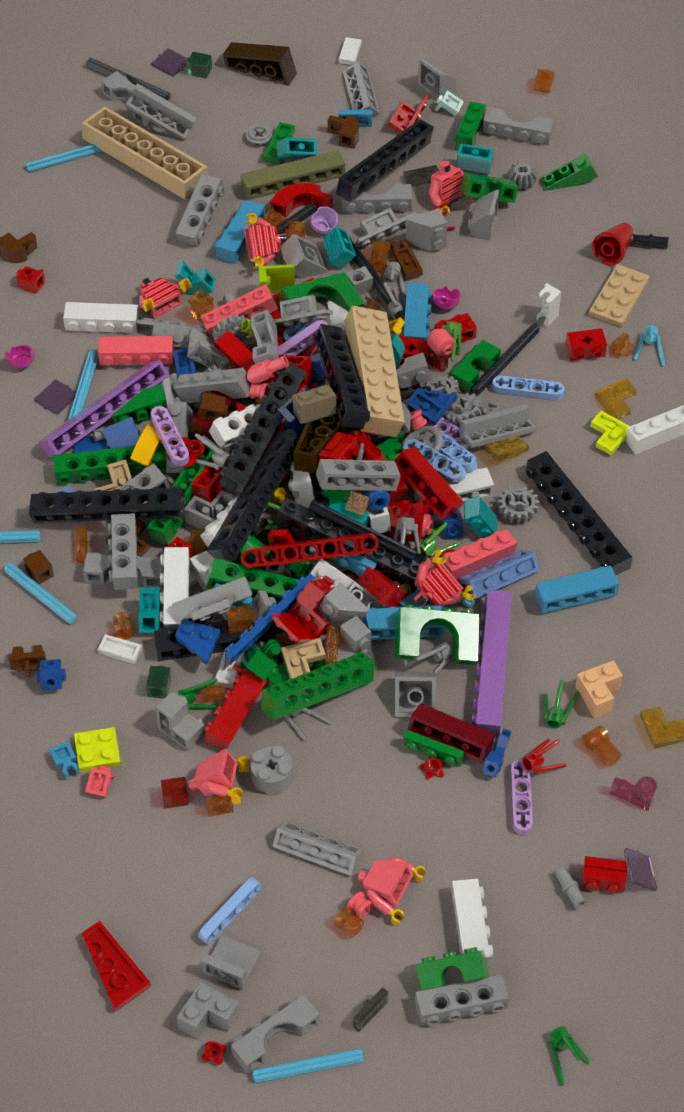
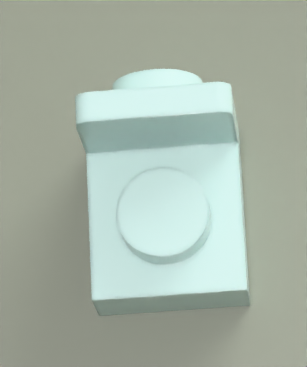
M447 90L444 95L440 94L435 102L437 106L434 110L438 111L443 107L456 116L464 101Z

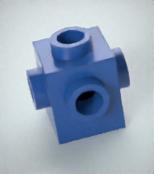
M61 659L41 660L40 670L36 671L37 683L41 682L42 690L55 691L62 689V683L66 681V669H62Z

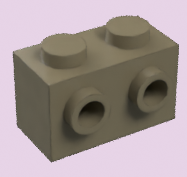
M329 385L294 394L293 413L301 424L336 414V395Z

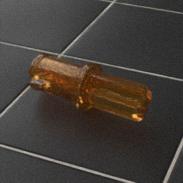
M81 525L76 528V541L74 542L76 561L84 563V558L86 560L89 547L87 528Z
M335 626L327 627V639L324 644L326 648L325 662L327 665L337 662L338 649L340 648L339 627H336V630Z

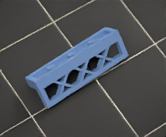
M521 550L458 578L460 584L471 585L473 589L469 593H476L474 599L488 594V590H497L540 571L535 552Z

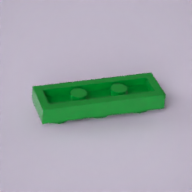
M279 122L263 155V161L280 164L282 158H278L277 141L285 137L292 138L296 131L295 125Z
M406 730L403 741L409 750L421 751L430 758L437 757L451 766H462L464 751Z

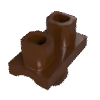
M42 645L32 646L29 653H24V648L21 646L13 647L12 653L8 654L10 669L25 672L26 677H31V671H37L40 668L41 660H46V654L43 651Z

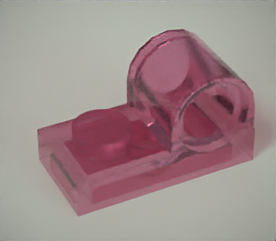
M648 776L640 778L636 785L631 784L625 779L615 777L610 794L649 811L655 798L657 783Z

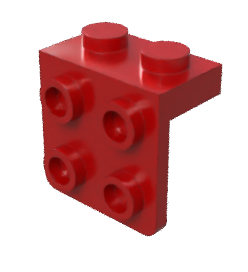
M409 500L390 502L391 531H387L386 534L394 538L399 517L415 519L414 524H418L420 542L424 513L434 515V511L425 501H416V503H411ZM413 531L412 534H406L405 542H415ZM399 533L397 541L401 540V533Z
M296 601L288 613H273L271 616L275 621L274 624L278 628L285 630L289 634L288 638L295 643L309 642L310 640L320 638L330 625L318 611H309L298 601Z

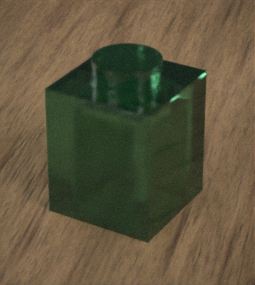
M193 51L190 58L188 57L186 60L188 75L207 79L212 69V56Z
M162 665L150 666L146 684L147 697L164 699L169 694L172 679L170 667Z

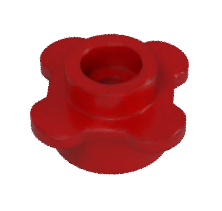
M216 1041L206 1042L205 1053L201 1056L202 1061L214 1062L216 1065L222 1064L223 1053L227 1050L226 1046Z

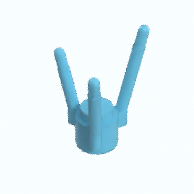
M647 325L644 328V334L640 335V341L633 360H637L644 341L648 344L656 342L661 365L664 367L661 337L658 335V328L656 326Z

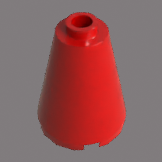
M620 223L598 234L592 242L594 256L601 259L603 264L610 266L621 262L633 236L632 227L627 223Z

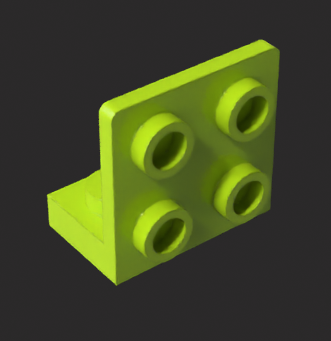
M259 266V287L266 284L270 293H278L286 286L295 285V266Z

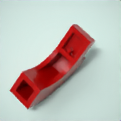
M298 183L289 185L278 191L271 199V213L286 219L295 208L307 206L310 203H314L317 208L329 207L333 209V196L321 192V186L317 184Z

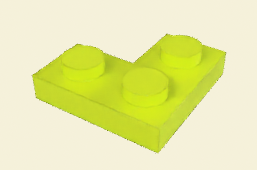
M600 411L590 424V427L603 433L596 442V447L611 456L626 440L627 429L630 427L603 411Z

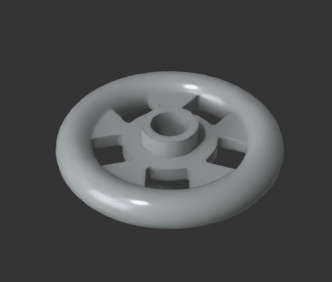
M422 426L406 436L402 443L401 452L404 450L405 443L410 439H416L439 452L443 444L442 434L435 427ZM426 433V436L419 437V435ZM435 437V441L431 443L429 439ZM429 452L424 455L426 460L432 457V453Z

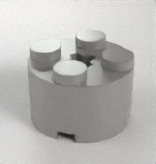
M282 746L265 747L253 754L251 760V779L254 787L258 791L266 792L267 795H278L288 789L293 780V762L291 756Z

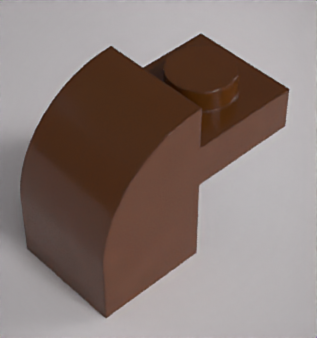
M332 115L329 116L328 132L339 135V145L355 149L359 141V123L357 119L351 115H348L346 119Z
M32 232L18 240L10 233L0 237V257L10 263L27 261V254L38 248L36 235Z

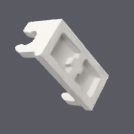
M546 283L539 293V298L543 297L542 310L538 313L537 320L545 316L546 319L543 325L548 327L559 316L561 291Z

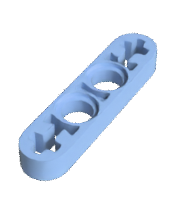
M496 376L492 384L493 391L498 394L547 400L562 399L565 390L563 384L559 382L510 376ZM522 385L524 388L516 389L514 386ZM534 387H540V388H542V390H541V391H535V390H533V388H534Z
M441 432L443 444L439 452L460 463L466 472L474 471L478 467L476 457ZM435 437L429 439L431 443L435 441ZM461 453V455L453 457V455Z
M410 439L405 443L404 450L415 446L423 456L426 453H432V457L427 461L439 474L454 482H460L466 477L465 468L453 459L416 439ZM445 460L446 466L438 468L439 462ZM450 469L460 471V473L454 474Z
M254 877L249 878L202 927L198 937L206 944H210L259 893L262 883Z

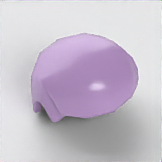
M319 207L311 217V227L321 235L329 233L338 223V214L329 207Z

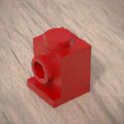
M25 266L23 270L19 269L16 273L18 287L37 294L45 284L44 270L42 269L36 270Z

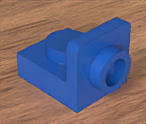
M460 510L453 516L441 520L442 525L445 522L447 523V526L443 529L445 539L463 537V520Z

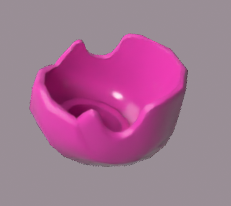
M447 286L442 289H435L432 293V302L442 310L455 308L461 298V293L457 288L450 291Z
M28 345L11 347L9 353L5 352L8 364L15 369L28 367L35 358L33 349Z

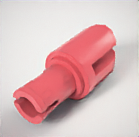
M285 356L273 361L267 359L250 367L247 372V379L251 383H259L272 378L276 371L287 368L289 362Z

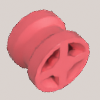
M252 383L249 398H258L261 401L264 394L268 395L269 391L267 389L269 384Z
M421 409L410 413L411 431L417 430L427 423V420L421 415Z
M358 892L349 900L347 908L355 911L359 919H363L372 911L374 904L371 900L365 898L363 892Z

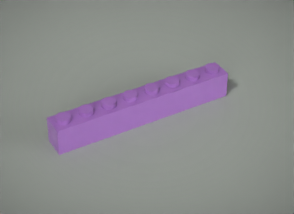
M161 360L149 362L41 439L39 444L47 457L61 454L110 419L116 411L143 389L156 386L167 378L169 373Z
M488 590V597H483L482 609H486V614L482 613L481 625H485V630H480L479 642H483V646H479L478 658H482V663H477L476 675H480V680H476L475 692H479V696L474 697L473 709H477V714L472 716V725L494 733L496 737H499L512 592Z

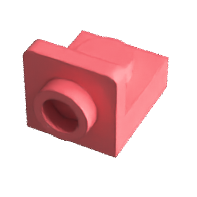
M101 765L98 766V769L92 767L85 792L107 797L111 779L115 777V774L110 772L111 768Z

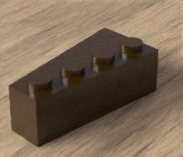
M231 42L223 53L227 68L243 73L252 72L260 78L261 76L269 77L270 81L276 82L279 80L287 86L291 84L297 74L290 48L286 46Z
M337 409L334 415L305 424L294 450V470L314 473L319 465L318 455L337 432L347 434L351 427L341 425Z

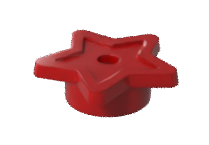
M429 757L425 764L419 765V768L426 772L427 780L434 776L443 778L442 769L446 763L437 758Z

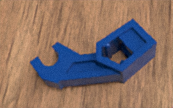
M503 729L495 751H490L485 760L482 773L497 777L505 758L504 752L510 739V730Z

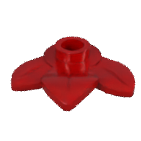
M181 437L189 452V462L182 467H189L196 463L198 457L203 455L204 446L198 440ZM173 440L172 444L177 445L178 442Z

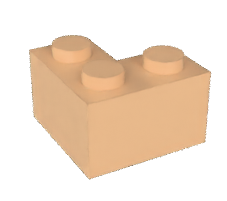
M614 660L577 674L575 688L593 718L612 712L614 697L611 693L621 689L623 675Z

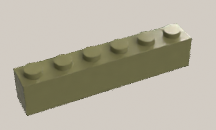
M339 150L243 173L241 174V187L247 200L275 194L289 185L298 183L316 184L339 178L345 174V162Z

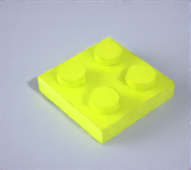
M115 727L74 733L79 772L91 771L92 767L98 769L99 765L109 768L121 766Z

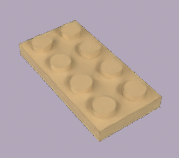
M617 264L589 310V316L622 328L648 284L650 275Z

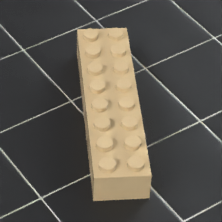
M105 106L82 122V139L95 144L97 148L183 199L193 194L201 174L208 175V166Z
M352 306L344 320L347 343L353 365L356 367L360 386L363 389L364 398L367 401L368 410L370 411L369 421L366 422L364 429L360 430L397 437L405 420L387 312Z

